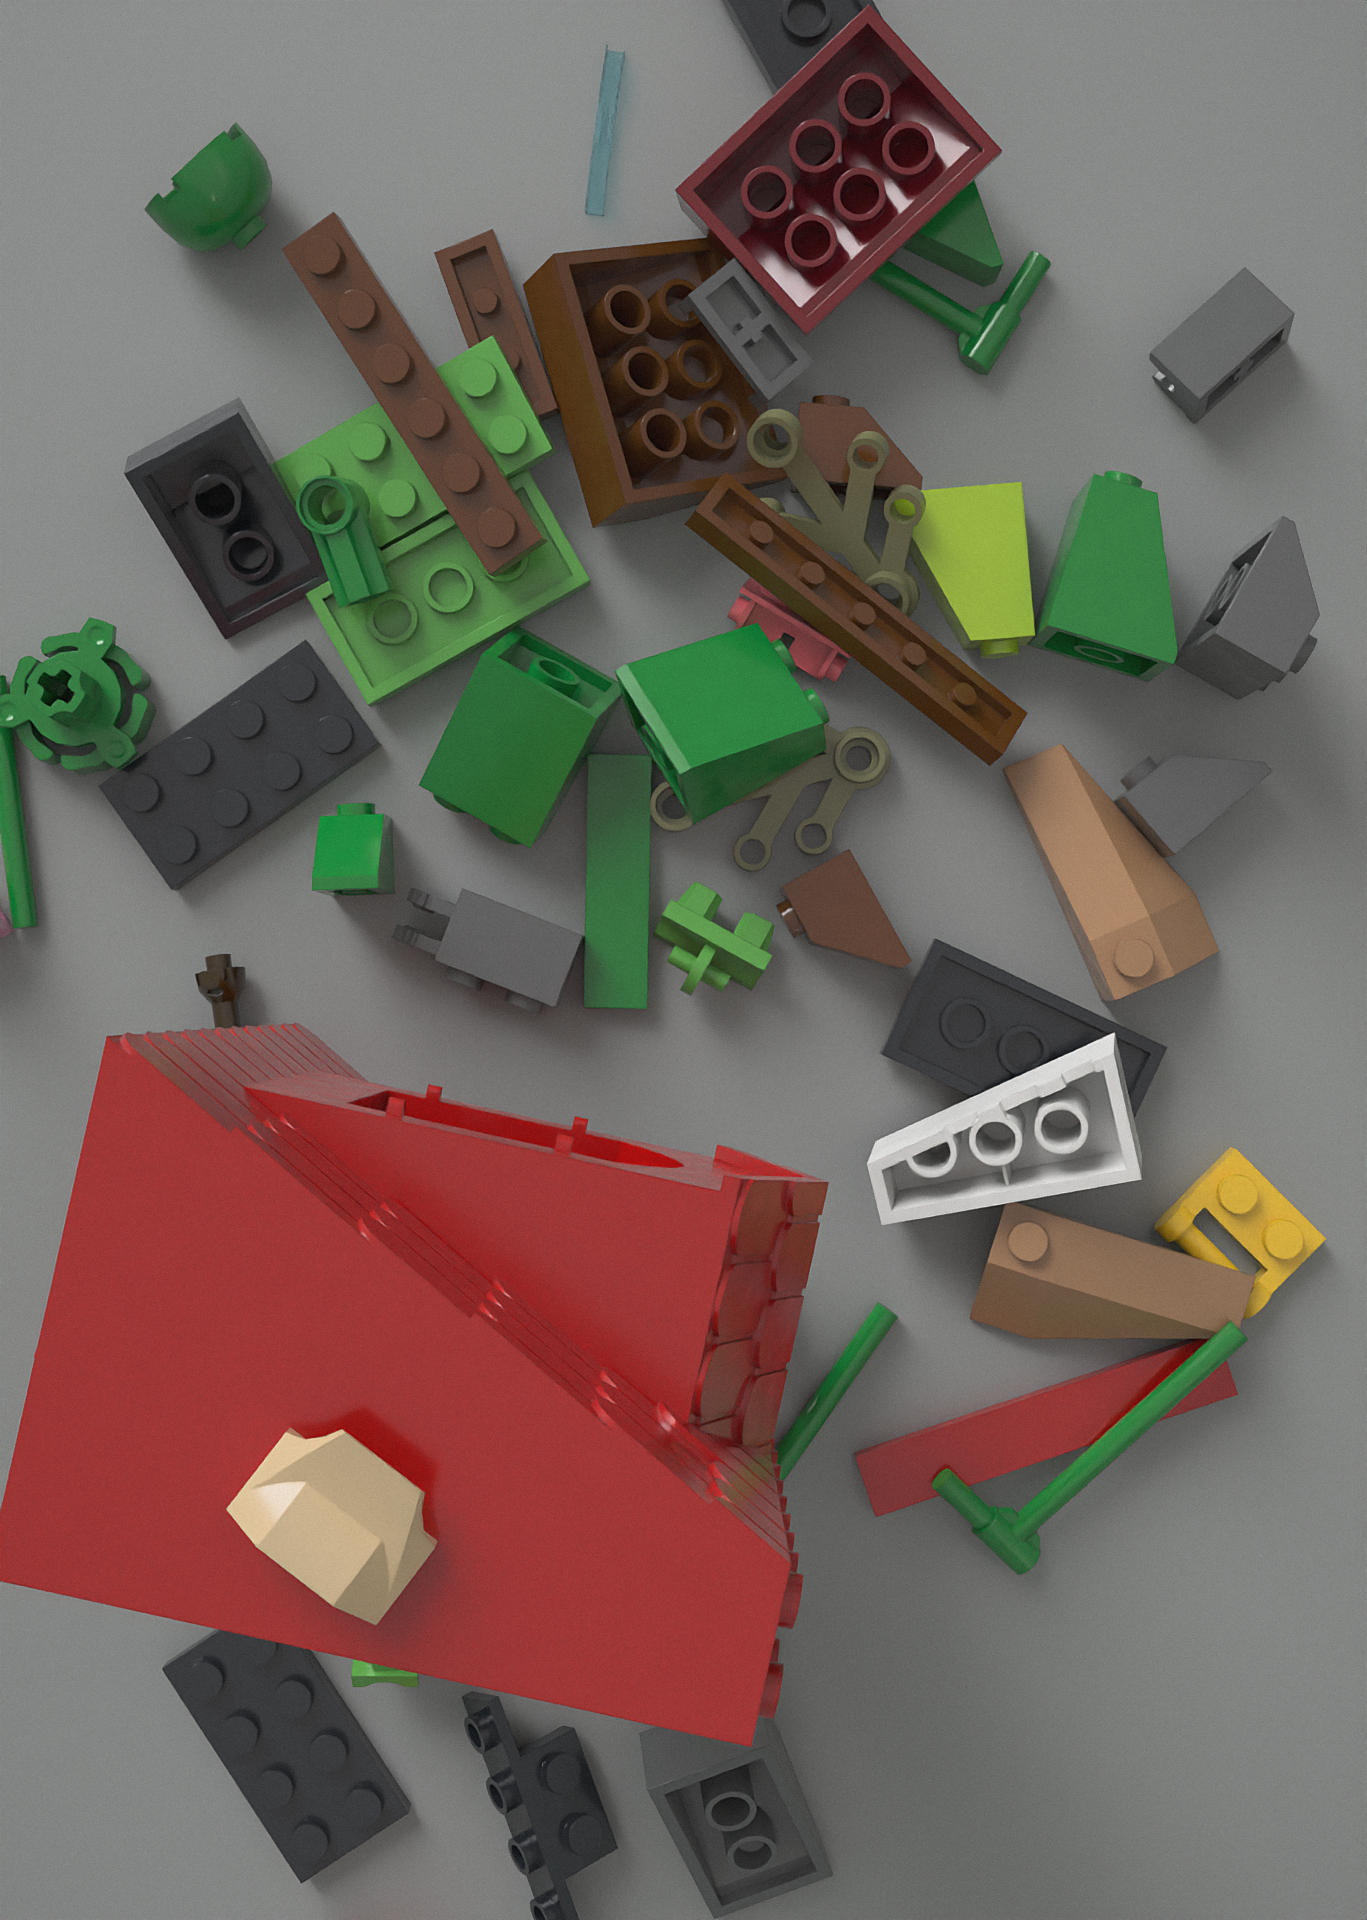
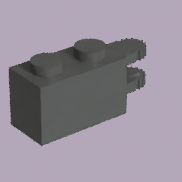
M411 887L406 901L411 902L415 908L431 914L437 912L450 918L442 941L426 936L424 931L412 926H400L398 924L392 938L436 955L435 961L449 966L445 974V978L478 991L481 990L484 980L508 989L504 1001L536 1014H540L543 1004L558 1007L585 936L464 888L461 890L457 903L453 904Z

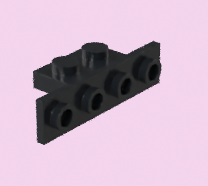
M472 1691L462 1696L468 1717L464 1720L466 1734L475 1750L483 1755L490 1777L486 1780L487 1791L495 1808L505 1816L512 1838L508 1840L511 1858L517 1869L528 1879L534 1899L530 1901L533 1919L579 1920L565 1879L615 1851L618 1847L575 1728L561 1726L518 1750L499 1696Z

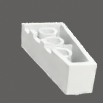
M1115 1032L875 1141L867 1167L881 1225L1142 1180V1153Z

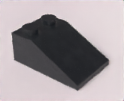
M239 397L128 456L124 470L125 477L225 640L307 597L306 593L329 581L313 535L301 522L297 514L296 503L274 463L275 459Z

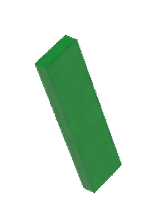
M588 754L584 1008L648 1009L651 813L649 804L652 789V757L650 755Z

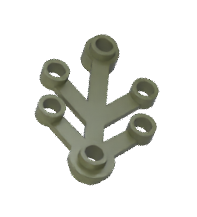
M771 409L762 413L751 426L747 435V447L751 456L765 467H782L819 520L786 513L783 505L773 498L765 497L760 498V500L823 550L843 554L855 572H852L854 575L909 618L918 605L920 589L915 576L906 568L913 528L920 521L926 508V500L923 493L917 487L905 484L897 486L889 494L883 507L884 517L889 523L881 559L866 539L877 473L883 468L889 457L890 450L887 440L881 434L874 431L862 432L854 438L846 454L847 463L851 469L843 506L801 446L804 440V432L799 420L792 413L783 409ZM780 425L789 435V441L785 443L775 441L770 436L769 426ZM869 445L877 451L878 461L869 463L862 460L858 454V446ZM898 499L909 500L914 505L915 513L909 516L900 514L894 506V501ZM883 583L892 585L898 590L899 597L895 599L884 597L880 593L878 586Z
M824 724L827 749L822 751L823 755L808 759L728 805L732 806L770 796L750 832L737 840L733 850L736 864L748 872H756L763 869L771 858V844L805 786L832 779L813 817L802 820L794 833V842L802 853L809 856L824 853L832 843V829L854 791L867 790L874 787L887 774L890 767L891 754L885 739L878 732L867 727H851L840 733ZM853 748L864 749L870 757L869 766L861 771L852 769L846 760L848 751ZM666 781L660 784L651 795L649 806L652 819L665 831L673 833L685 831L693 826L687 813L682 818L671 819L663 812L665 800L675 796ZM808 825H818L824 830L825 842L822 846L811 848L804 844L801 834ZM747 841L759 842L764 848V858L757 864L746 863L740 855L741 846Z

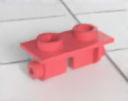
M750 578L739 591L749 597L750 601L740 595L727 616L737 623L735 630L758 623L770 642L777 638L781 639L783 634L787 633L795 638L788 650L795 665L819 681L826 677L836 682L848 663V660L838 654L841 653L847 658H850V655L757 581Z

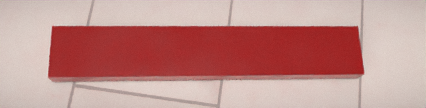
M1187 1339L854 1452L875 1517L940 1496L932 1488V1482L944 1469H950L967 1486L1094 1444L1209 1339ZM1227 1360L1159 1421L1238 1395Z

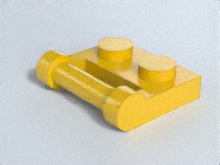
M1232 1147L1154 1225V1230L1167 1243L1174 1240L1188 1255L1240 1271L1192 1223L1195 1216L1204 1209L1262 1267L1254 1275L1255 1281L1243 1319H1248L1258 1313L1269 1301L1272 1293L1326 1240L1236 1148Z

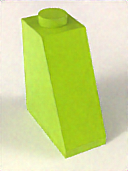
M1022 482L920 490L925 497L926 508L920 521L913 528L909 555L963 650L980 649L982 659H997L1018 655V646L1027 645L1035 636ZM898 499L894 501V506L900 514L909 516L915 513L914 505L909 500Z

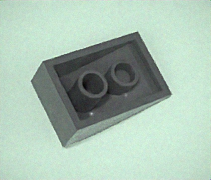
M758 1717L751 1747L662 1727H654L639 1733L647 1791L714 1919L833 1876L831 1864L774 1720Z

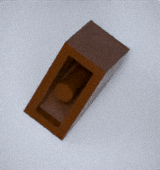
M818 395L812 398V403L800 402L797 419L801 423L804 432V440L801 446L837 497H846L851 469L846 459L847 450L854 438L865 431H874L881 434L887 440L890 450L886 463L877 473L872 500L886 501L891 491L900 485H912L922 490L923 476L864 407L850 406L849 399L836 395ZM869 445L858 446V454L862 460L869 463L878 461L877 451ZM791 481V491H790V492H791V493H800V492L798 491V489L796 488V486H795V485L793 484V482Z
M850 849L788 882L779 889L785 900L775 906L793 938L804 934L810 945L894 969L902 968L912 962Z

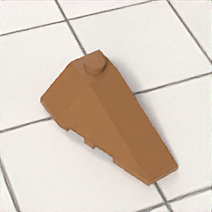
M1062 743L1002 769L1101 1001H1116L1170 978L1219 952V948L1192 889Z
M1017 1201L1004 1205L969 1319L1030 1339H1210L1230 1320L1240 1328L1255 1276L1038 1206Z

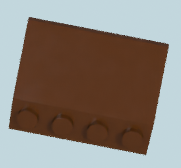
M708 238L554 253L523 284L593 528L645 520L699 505L725 472L748 490L778 483L788 478L782 467L768 468L755 461L747 447L748 432L758 417L768 411L767 403L757 409L748 399L755 393L753 388L695 312L692 310L685 316L677 306L691 292L726 265L724 256ZM771 425L769 426L770 436L777 441L774 427Z

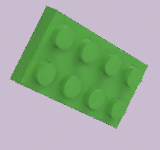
M493 335L437 367L508 480L557 453L500 342ZM379 402L274 462L295 503L298 492L303 484L315 476L330 475L354 480L362 486L369 497V519L381 551L449 514L446 506ZM336 488L326 494L322 503L323 514L332 524L339 521L345 511L344 497Z
M528 469L509 479L548 542L498 576L493 577L488 574L449 513L381 551L395 590L378 598L346 608L338 607L329 581L306 593L309 602L370 708L591 585L587 573Z

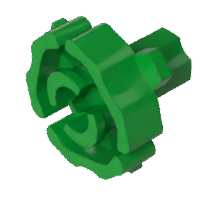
M89 617L80 633L72 632L49 636L42 641V653L49 659L40 662L32 656H24L19 660L10 685V694L6 693L0 696V728L16 729L18 737L32 752L34 757L49 765H57L61 762L65 769L78 775L106 771L112 767L121 770L139 754L136 745L141 744L147 737L156 714V707L154 703L143 695L134 694L131 716L128 722L119 729L117 724L124 710L126 692L121 685L117 673L108 663L123 667L130 683L142 692L149 688L151 678L132 655L115 645L117 628L114 625ZM72 691L75 692L72 700L66 703L69 694ZM43 735L62 746L80 748L95 744L97 748L84 756L60 755L46 744Z

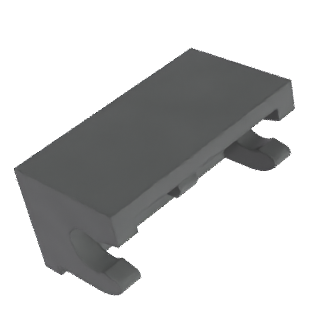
M733 258L677 305L685 316L692 310L695 312L753 388L755 393L748 399L756 409L772 399L814 364V361L736 258Z
M1244 267L1150 352L1149 360L1158 369L1152 378L1165 394L1186 413V417L1196 424L1288 341L1295 313Z

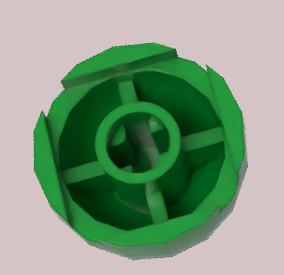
M236 122L231 126L228 133L225 131L221 132L171 178L174 188L168 194L162 197L157 193L144 209L162 231L181 246L196 252H215L233 242L241 251L268 225L260 216L270 201L272 192V177L267 161L253 140Z

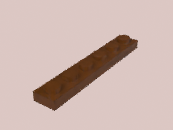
M332 212L281 250L488 574L493 577L498 576L548 542L343 220L335 212Z
M725 472L685 525L987 765L991 766L1006 751L1028 713L728 473Z

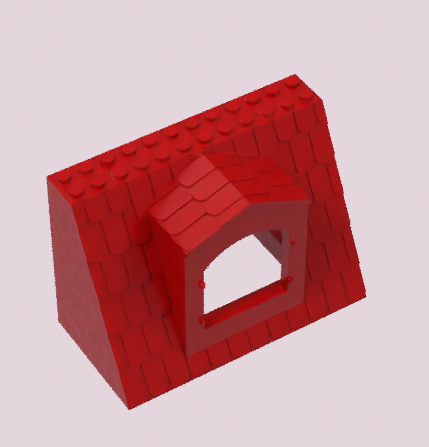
M296 1022L293 1024L283 1023L282 1025L271 1024L267 1026L259 1024L252 1027L246 1025L245 1027H217L216 1029H184V1031L175 1032L166 1030L160 1033L147 1031L144 1034L127 1032L124 1035L107 1036L0 1511V1581L751 1747L758 1717L773 1720L776 1713L784 1670L783 1663L777 1662L780 1639L775 1638L777 1627L793 1629L803 1586V1574L797 1573L799 1553L793 1551L795 1533L789 1531L791 1514L786 1513L787 1496L782 1495L784 1480L779 1479L781 1465L776 1464L778 1451L774 1450L775 1437L772 1436H774L788 1373L786 1363H789L802 1309L804 1299L802 1290L806 1289L819 1231L820 1222H818V1217L823 1212L829 1182L728 1146L717 1144L715 1156L709 1157L586 1130L589 1120L586 1118L575 1116L573 1125L568 1126L441 1098L443 1087L428 1084L426 1094L369 1082L315 1034ZM290 1427L305 1439L327 1436L343 1429L425 1492L422 1509L423 1529L438 1541L437 1545L377 1625L333 1607L259 1550L226 1510Z

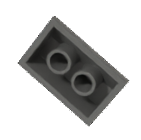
M1281 516L1233 556L1176 656L1174 664L1237 700L1256 690L1263 692L1273 681L1280 683L1289 671L1297 674L1310 657L1317 643V638L1310 635V632L1317 622L1320 612L1294 521Z

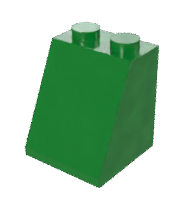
M1106 471L1104 476L1093 474L1072 501L1034 623L1035 636L1029 641L1028 645L1149 682L1174 665L1178 653L1158 494L1141 488L1143 482L1139 478L1127 473Z
M758 623L627 663L615 670L632 727L693 825L827 749L824 724L828 723L830 719L824 704L812 688L804 692L792 676V674L797 672V668L788 649L779 638L770 642Z
M519 625L482 653L421 778L419 786L433 793L436 802L444 808L456 813L467 812L488 824L489 830L499 839L510 844H523L531 848L548 829L586 762L588 754L591 753L619 704L622 693L618 681Z

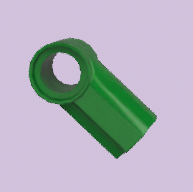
M330 475L315 476L305 482L298 492L296 500L297 514L303 525L312 532L338 607L346 608L364 603L395 590L369 519L370 503L364 488L354 480ZM336 488L344 497L345 511L341 519L332 524L323 514L322 503L326 494Z

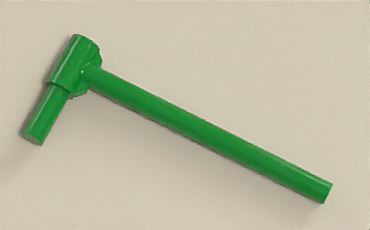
M1030 251L1000 300L978 306L974 313L889 260L869 279L959 334L957 346L960 361L976 373L988 375L1021 323L1022 319L1019 315L1050 268L1051 263L1042 254Z
M1230 1320L1018 1512L1012 1507H989L950 1469H944L935 1477L932 1482V1488L972 1525V1533L1017 1575L1024 1574L1037 1563L1041 1554L1040 1536L1037 1530L1249 1339Z

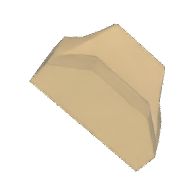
M290 1427L226 1509L259 1550L333 1607L374 1625H377L435 1549L438 1542L423 1529L422 1509L425 1492L343 1429L327 1436L305 1439Z

